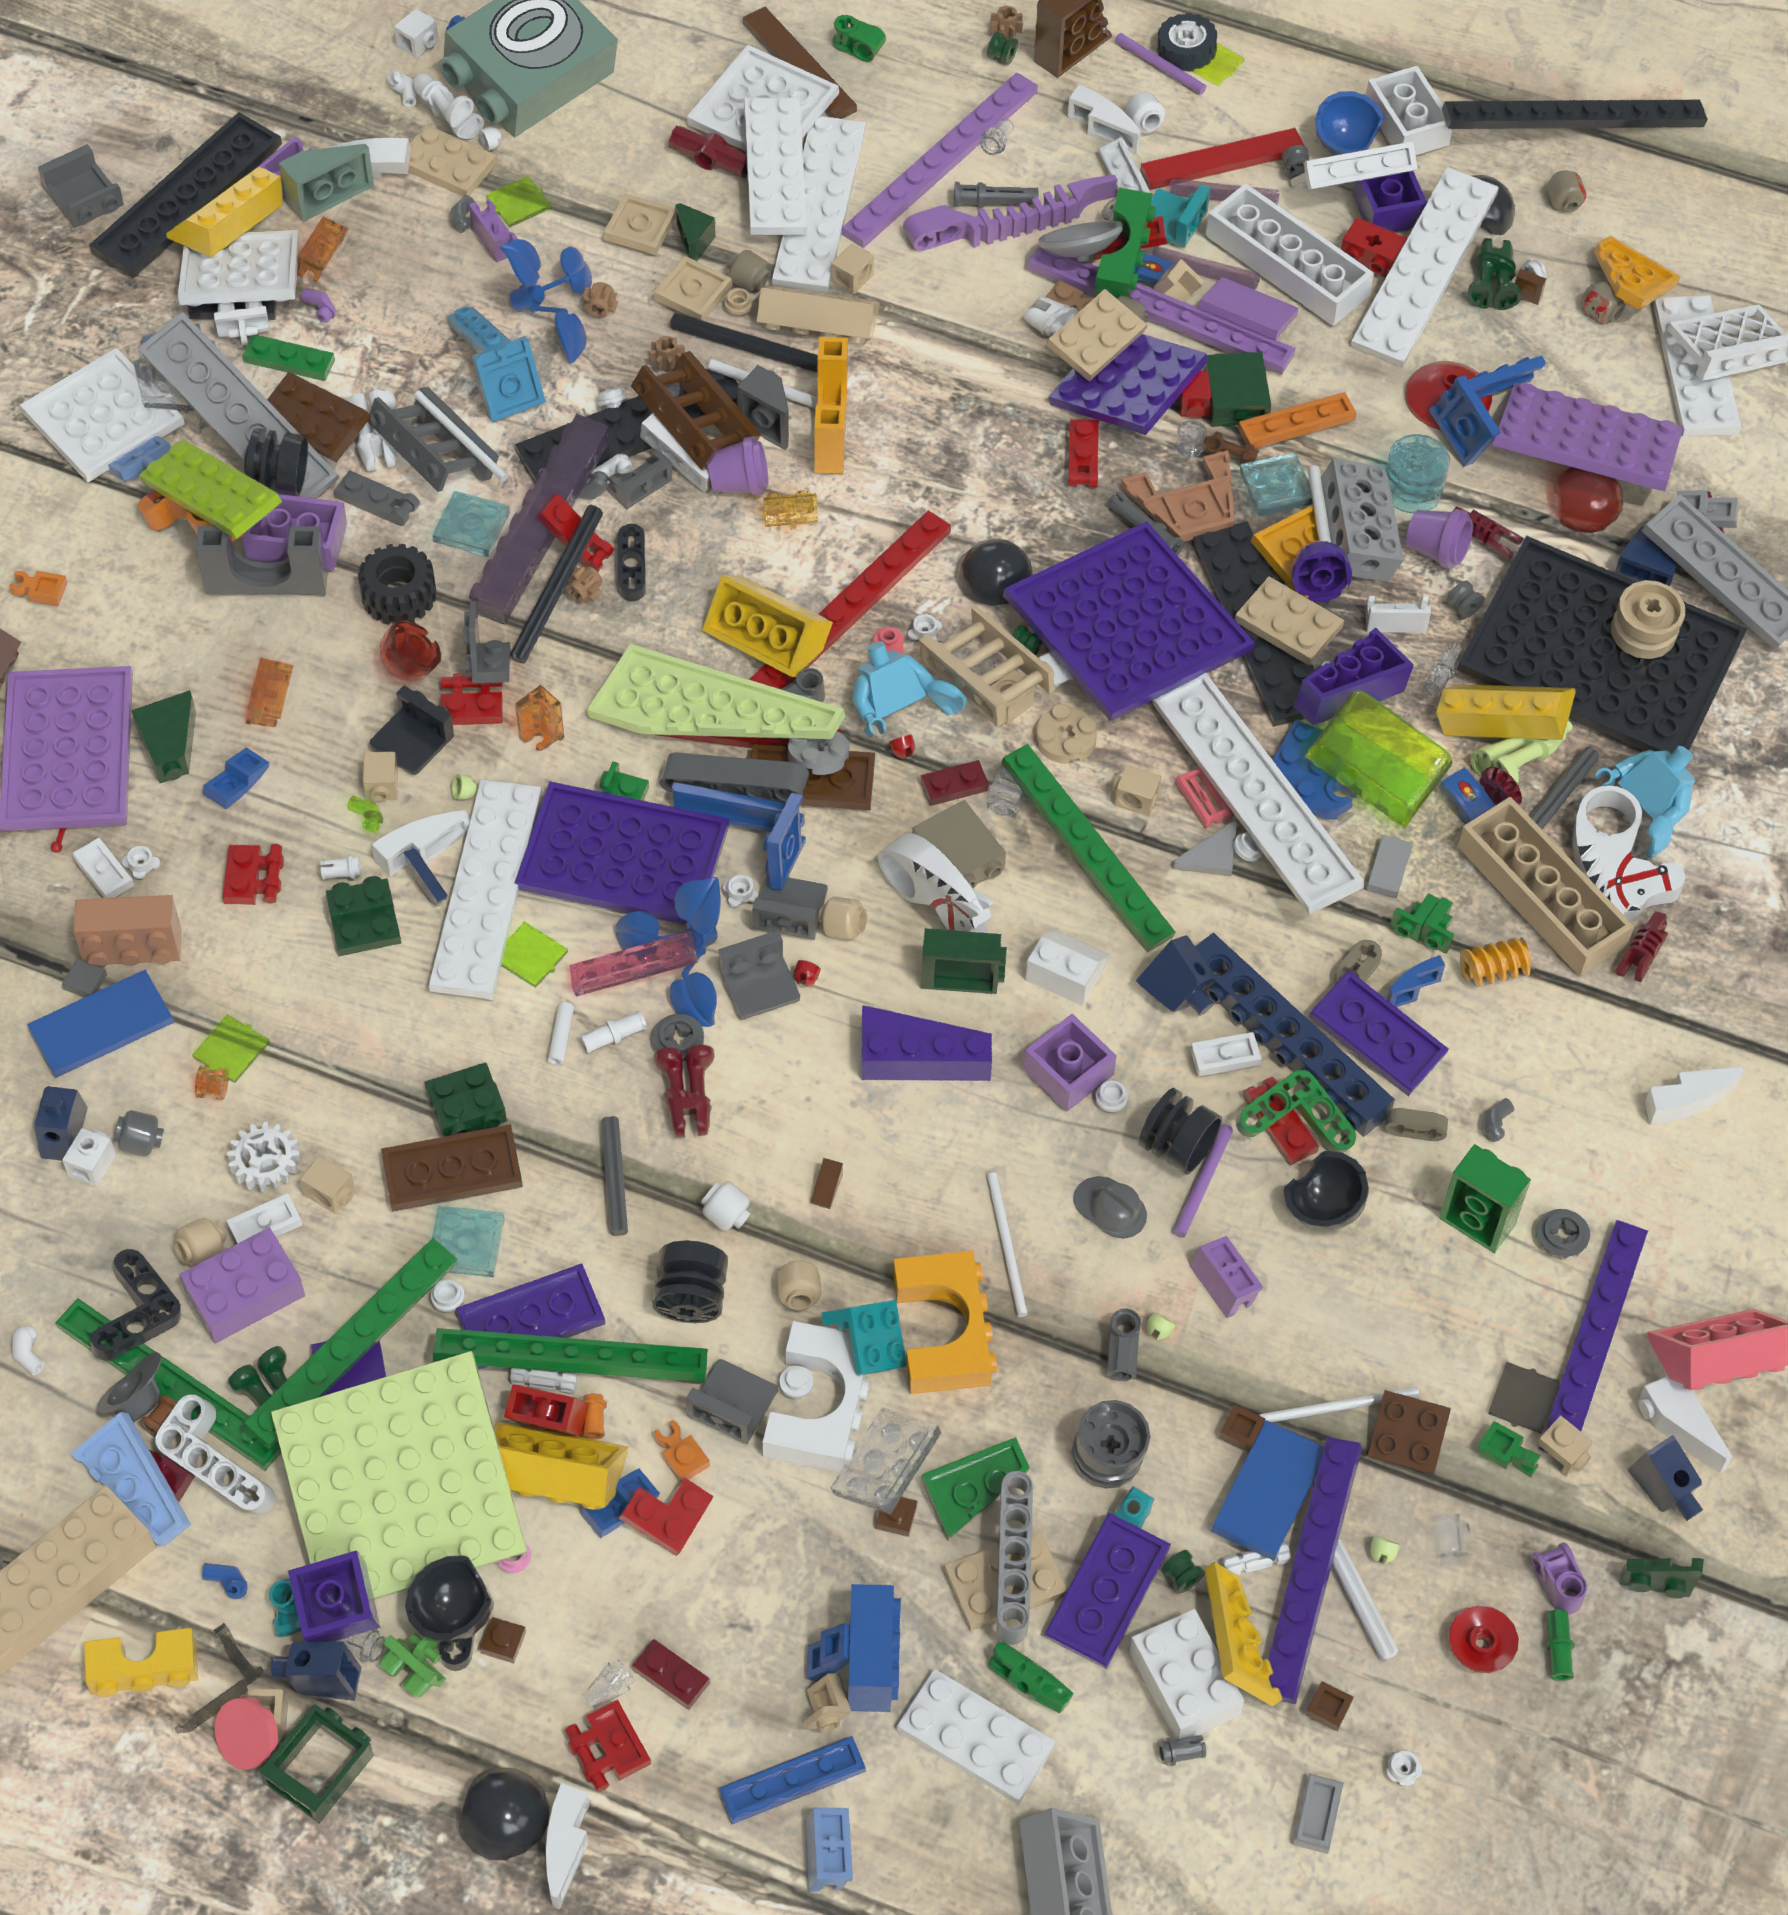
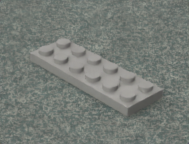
M1681 494L1674 498L1644 526L1642 532L1773 650H1776L1788 639V590Z

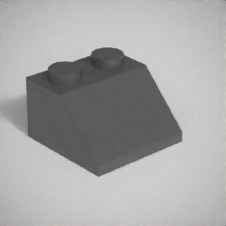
M757 365L737 387L738 408L760 432V437L786 451L789 447V412L782 378L775 372Z

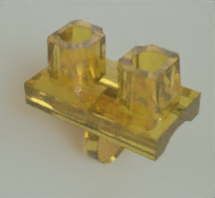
M800 490L794 495L783 496L778 492L768 493L767 497H763L765 527L789 525L790 530H796V524L818 523L816 493Z

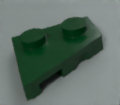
M1657 1558L1653 1560L1627 1559L1621 1571L1620 1585L1629 1586L1631 1590L1636 1592H1648L1651 1590L1664 1593L1667 1597L1674 1599L1689 1598L1703 1572L1704 1559L1692 1558L1691 1566H1672L1673 1561L1671 1558Z

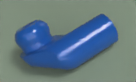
M212 1563L204 1564L203 1580L221 1582L229 1598L241 1599L246 1595L248 1590L247 1581L237 1567Z

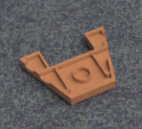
M1228 450L1203 457L1202 465L1210 478L1209 481L1157 494L1146 472L1121 479L1122 489L1156 522L1163 523L1172 536L1175 538L1179 537L1184 542L1193 540L1194 536L1234 526L1233 494L1231 492V470Z

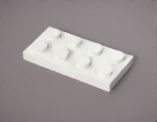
M936 1669L933 1670L897 1725L899 1733L1018 1805L1056 1746V1741Z

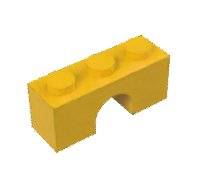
M192 1628L156 1632V1648L153 1654L143 1661H131L126 1658V1650L120 1637L84 1641L85 1680L91 1695L96 1694L101 1697H108L123 1690L132 1689L136 1692H146L152 1690L154 1686L169 1685L171 1687H183L191 1681H199L197 1640Z

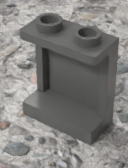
M88 144L38 167L42 186L74 228L124 205L119 185L117 183L112 184L96 164L93 150Z

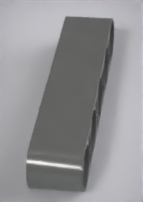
M674 752L670 753L667 757L659 784L669 792H672V785L674 782L786 803L791 793L803 795L809 771L804 766L792 762Z

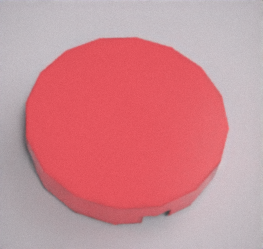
M242 1696L226 1702L219 1710L215 1721V1739L219 1751L226 1761L237 1769L250 1770L264 1765L269 1760L271 1752L276 1750L278 1744V1728L274 1716L269 1708L264 1709L259 1704L262 1701L256 1697Z

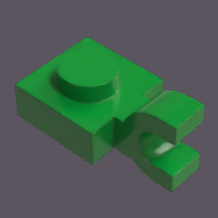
M1493 1421L1476 1449V1453L1507 1469L1510 1462L1515 1463L1516 1467L1529 1477H1532L1539 1465L1537 1462L1540 1459L1538 1453L1521 1446L1524 1440L1523 1436L1496 1421Z

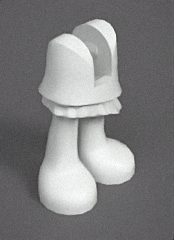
M419 74L414 79V89L420 95L421 101L430 107L435 116L440 117L443 121L446 120L455 135L461 139H472L479 134V130L483 128L484 119L478 113L472 112L474 103L468 96L462 95L454 98L453 94L444 84L435 80L430 75Z
M1040 296L1034 303L1035 307L1029 308L1025 313L1024 319L1043 336L1051 337L1079 311L1077 308H1071L1068 304H1062Z
M374 390L369 393L371 407L374 398L379 397L392 410L396 408V398L392 393L382 390ZM358 393L346 399L368 412L365 395ZM367 422L359 432L356 444L357 451L368 472L376 470L375 457L384 456L387 468L395 467L397 451L375 429L371 431L370 424Z

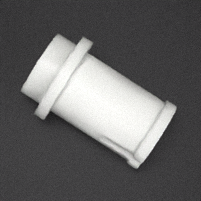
M349 854L348 858L323 859L320 862V865L323 866L321 868L323 880L340 877L355 879L356 876L361 875L360 858L353 857L352 854Z

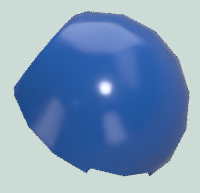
M1354 91L1337 92L1328 96L1318 107L1315 117L1316 135L1322 146L1335 156L1368 150L1385 119L1384 114L1377 103L1364 94Z

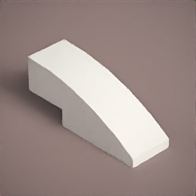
M1079 84L1069 98L1068 118L1087 125V135L1107 143L1123 137L1129 151L1137 154L1141 131L1133 120L1109 99Z
M371 138L331 146L340 147L366 144L369 147L373 177L382 178L383 173L408 174L411 156V146L408 138Z
M464 810L442 813L406 824L388 833L371 844L374 862L391 877L407 865L404 853L414 848L427 864L467 834L469 828L468 814Z
M1742 1066L1681 1072L1678 1074L1674 1085L1650 1087L1644 1102L1649 1124L1656 1125L1683 1119L1708 1109L1721 1101L1737 1088L1743 1074Z
M563 1783L560 1784L553 1803L546 1843L547 1878L552 1905L557 1909H560L589 1843L587 1831L580 1829L590 1805L588 1793Z

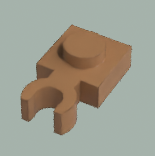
M1061 280L1046 295V298L1062 304H1068L1071 308H1077L1078 311L1082 310L1093 300L1090 298L1083 299V291Z

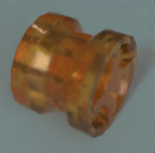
M200 1066L195 1081L196 1097L205 1098L209 1095L213 1096L216 1100H224L229 1082L228 1069L210 1070L208 1066Z

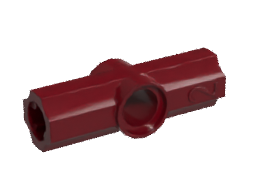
M677 125L672 130L669 148L693 157L699 167L705 170H712L714 167H717L741 178L747 176V154L728 146L722 136L716 133H709L707 136Z

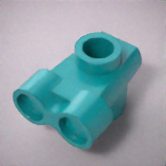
M1132 1486L1113 1515L1142 1528L1146 1518L1151 1513L1155 1498ZM1133 1500L1137 1501L1140 1505V1510L1136 1514H1132L1128 1510V1505Z
M290 1578L279 1580L273 1584L269 1593L271 1603L277 1607V1618L273 1620L276 1637H288L302 1631Z

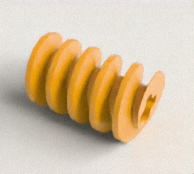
M1522 937L1519 940L1511 938L1508 942L1502 940L1498 941L1496 945L1489 943L1484 948L1476 946L1472 951L1463 949L1460 952L1462 975L1467 983L1473 979L1477 987L1482 986V977L1484 976L1489 984L1494 983V974L1498 975L1501 982L1505 981L1507 977L1506 971H1509L1513 979L1518 978L1519 968H1521L1525 976L1530 975L1531 957L1528 945Z

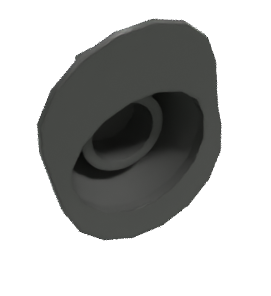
M1096 1176L1087 1178L1075 1190L1074 1203L1076 1209L1086 1219L1112 1237L1122 1239L1134 1237L1144 1228L1147 1220V1211L1144 1203L1139 1199L1138 1194L1132 1187L1119 1183L1109 1177Z
M159 1352L151 1353L143 1358L124 1378L106 1391L98 1403V1410L101 1414L113 1412L117 1415L120 1412H125L129 1414L134 1423L156 1406L160 1390L154 1376L162 1361V1356Z

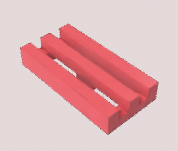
M1200 767L1176 777L1175 784L1205 829L1211 827V823H1221L1223 818H1226V820L1232 818V810ZM1195 777H1199V779L1201 780V782L1203 783V785L1215 801L1220 811H1216V809L1210 802L1208 795L1206 794L1204 789L1201 788Z

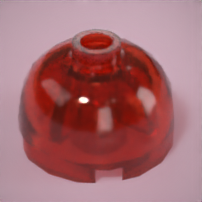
M400 620L397 624L391 625L381 638L379 656L389 674L404 681H416L429 675L441 662L442 654L436 640L431 643L426 637L429 632L424 627L412 621Z

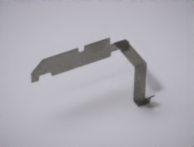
M225 1623L214 1629L213 1633L219 1636L228 1657L246 1680L243 1678L191 1715L192 1719L184 1725L179 1724L174 1729L177 1734L192 1732L217 1714L220 1707L226 1702L239 1698L248 1690L247 1686L258 1679L264 1672L261 1666L255 1670L240 1652Z

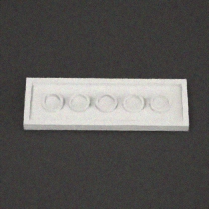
M744 98L750 235H807L800 98Z
M1711 295L1657 298L1653 302V309L1679 425L1683 427L1682 437L1739 435L1741 423L1730 376L1727 375L1702 381L1696 374L1699 365L1667 330L1671 322L1714 314ZM1706 325V326H1702V327H1705V328H1707V329H1710V330H1713V331L1718 332V329H1716V328H1713V327H1710V326H1707V325ZM1682 330L1684 333L1689 334L1691 336L1695 337L1696 335L1689 331ZM1699 336L1700 339L1715 343L1712 339ZM1698 348V349L1702 352V354H1704L1705 351H1707V350Z

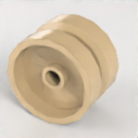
M1645 580L1633 583L1624 590L1619 600L1617 611L1611 622V635L1615 643L1625 653L1634 657L1645 659L1661 657L1672 649L1677 639L1679 629L1685 618V604L1681 596L1673 588L1661 582Z

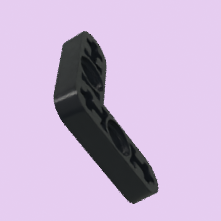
M126 1249L116 1255L114 1258V1273L139 1307L108 1322L93 1332L91 1336L92 1353L96 1358L103 1361L115 1359L175 1327L181 1319V1304L146 1258L134 1249ZM128 1263L130 1266L135 1265V1271L137 1276L134 1277V1272L132 1271V1269L129 1266L124 1267V1264ZM143 1284H152L157 1288L151 1294H143L138 1291V1288ZM164 1309L167 1312L171 1311V1314L167 1315L165 1312L160 1313V1310ZM134 1322H140L146 1326L139 1333L130 1332L127 1327ZM105 1340L107 1343L113 1342V1345L108 1346L105 1343L101 1344V1341Z

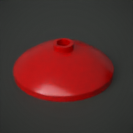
M1438 361L1422 366L1412 374L1407 383L1405 398L1409 410L1425 425L1441 430L1429 409L1437 405L1441 400L1440 396L1445 391L1450 390L1456 378L1465 375L1467 380L1478 375L1479 372L1465 364L1453 361ZM1492 395L1480 398L1488 413L1492 404Z

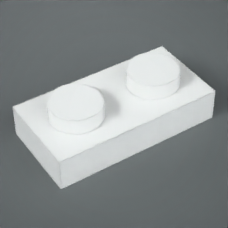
M100 838L72 853L75 862L104 898H115L134 887L132 878Z
M1253 1032L1191 1043L1190 1047L1198 1077L1261 1065L1262 1058Z
M288 1193L226 1220L236 1244L268 1227L278 1237L302 1226L301 1218Z

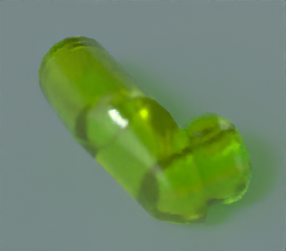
M354 795L351 796L347 809L365 817L363 822L364 829L378 832L380 823L383 824L384 820L380 808L373 802Z

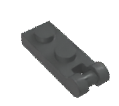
M350 470L334 489L335 498L399 526H404L409 520V513L414 512L420 505V501L415 495L401 493Z

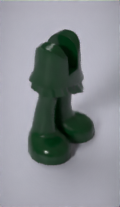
M1484 238L1476 258V264L1480 271L1479 279L1469 285L1467 291L1468 299L1479 308H1488L1493 298L1491 285L1493 276L1497 278L1494 299L1495 309L1507 310L1513 308L1521 300V290L1518 285L1510 282L1516 277V265L1514 263L1511 241L1503 240L1501 249L1492 247V238Z
M281 1346L268 1349L260 1356L257 1362L259 1372L272 1385L275 1391L287 1381L284 1374L287 1355ZM251 1364L238 1368L228 1379V1385L234 1391L248 1394L259 1406L271 1397L256 1369Z

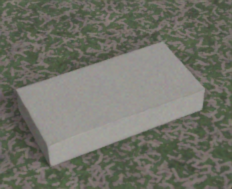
M1386 835L1382 836L1368 882V891L1397 898L1412 849V842Z
M1308 1774L1293 1845L1325 1854L1329 1853L1344 1782Z

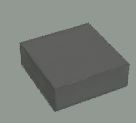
M77 959L62 983L63 989L76 995L87 997L99 990L107 976L106 969Z

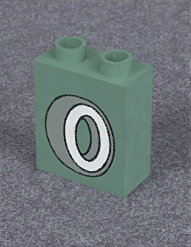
M493 0L445 31L444 58L440 60V69L452 87L460 89L464 86L476 98V106L481 116L489 124L495 126L500 123L515 138L614 73L618 39L579 0Z

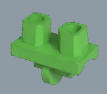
M415 1633L409 1639V1642L415 1646V1649H413L401 1638L396 1640L392 1635H389L383 1643L388 1649L378 1664L387 1673L395 1677L406 1664L414 1670L402 1685L415 1697L420 1698L432 1685L441 1687L447 1678L425 1660L428 1658L434 1664L440 1660L441 1655L435 1650L438 1642L426 1637L422 1639Z

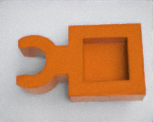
M15 571L14 577L16 582L22 583L19 585L10 584L9 589L14 596H24L27 594L30 602L59 606L67 585V579L65 575L36 571L34 577H29L23 571Z
M671 1420L669 1426L673 1434L665 1437L657 1429L654 1431L655 1440L660 1447L667 1448L666 1451L662 1452L663 1459L681 1483L684 1478L689 1480L710 1467V1460L692 1435L682 1440L680 1426L676 1421Z

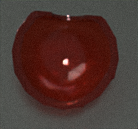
M1569 467L1559 474L1553 483L1554 491L1558 494L1559 522L1562 526L1575 532L1594 533L1603 531L1607 526L1615 522L1623 511V490L1615 478Z

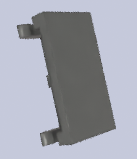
M650 450L649 454L651 457L647 459V462L624 477L618 479L616 476L611 475L607 478L610 482L607 491L626 510L672 481L671 461L668 458L666 459L658 450Z

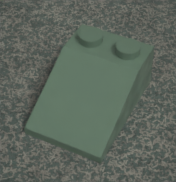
M366 144L305 150L279 162L285 202L302 222L374 187L369 147Z

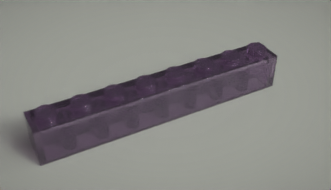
M579 414L575 415L571 423L568 422L562 432V440L559 445H554L551 449L547 466L539 470L536 477V485L532 491L528 490L525 494L519 514L515 513L509 525L510 530L506 537L502 536L499 539L495 556L492 560H487L480 582H475L470 590L469 599L477 601L478 615L503 625L507 623L555 538V535L536 515L549 498L557 493L573 507L609 444V426Z

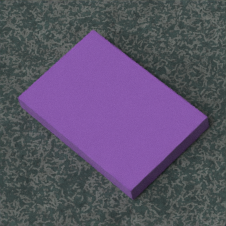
M1221 277L1206 293L1199 304V309L1273 340H1276L1296 318L1299 309L1224 277Z

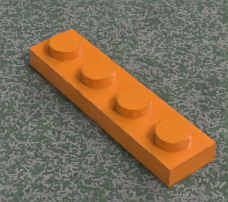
M1342 392L1240 421L1238 430L1246 445L1249 443L1254 445L1256 449L1355 421L1357 412L1347 394Z

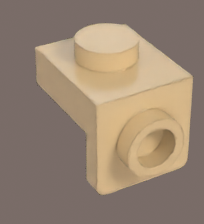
M1560 1415L1540 1437L1537 1444L1564 1465L1561 1473L1567 1477L1574 1469L1580 1472L1589 1462L1591 1456L1588 1454V1451L1593 1441Z
M838 1673L826 1674L807 1690L814 1714L803 1722L805 1729H819L820 1732L832 1731L839 1727L840 1721L851 1713Z

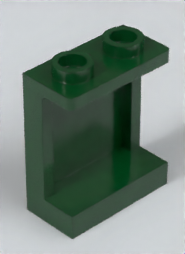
M1262 352L1207 355L1208 362L1204 366L1203 371H1208L1210 381L1211 427L1238 426L1240 421L1271 412V400Z

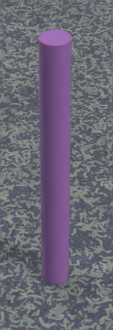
M1119 33L1116 36L1115 42L1200 95L1205 92L1207 86L1123 33Z
M1221 1125L1219 1133L1173 1231L1178 1237L1184 1238L1189 1230L1233 1133V1128L1229 1125Z

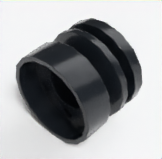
M254 428L245 453V475L269 489L273 480H276L278 494L300 496L305 481L308 461L307 435L285 433L281 444L278 445L276 431L269 430L267 436H265L264 429Z
M1173 1087L1161 1097L1149 1113L1142 1128L1138 1145L1147 1151L1152 1149V1154L1157 1157L1165 1154L1170 1148L1167 1163L1188 1175L1196 1169L1210 1150L1219 1133L1223 1117L1204 1105L1197 1107L1191 1113L1194 1100L1189 1096L1182 1098L1183 1093Z
M673 1241L664 1245L659 1250L658 1279L654 1285L653 1309L670 1320L682 1323H706L717 1319L722 1314L723 1285L727 1277L728 1256L716 1246L700 1241Z

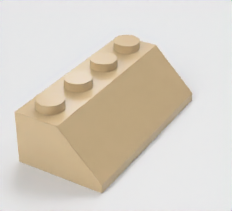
M767 285L761 287L757 322L764 323L763 328L780 330L781 326L792 327L791 332L808 335L809 330L820 331V337H837V334L848 336V341L864 343L865 338L870 339L873 337L881 301Z

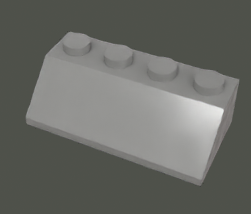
M1049 1808L1020 1820L1021 1845L1023 1847L1030 1915H1112L1099 1819Z

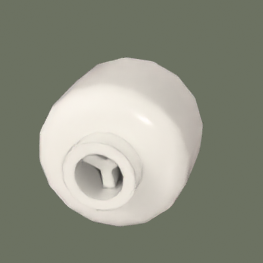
M1140 92L1129 99L1126 104L1125 113L1133 120L1141 133H1151L1157 130L1165 119L1164 107L1151 93Z
M717 1182L701 1201L704 1205L703 1215L722 1231H727L733 1226L739 1229L751 1215L747 1211L750 1205V1198L731 1182H725L722 1185Z

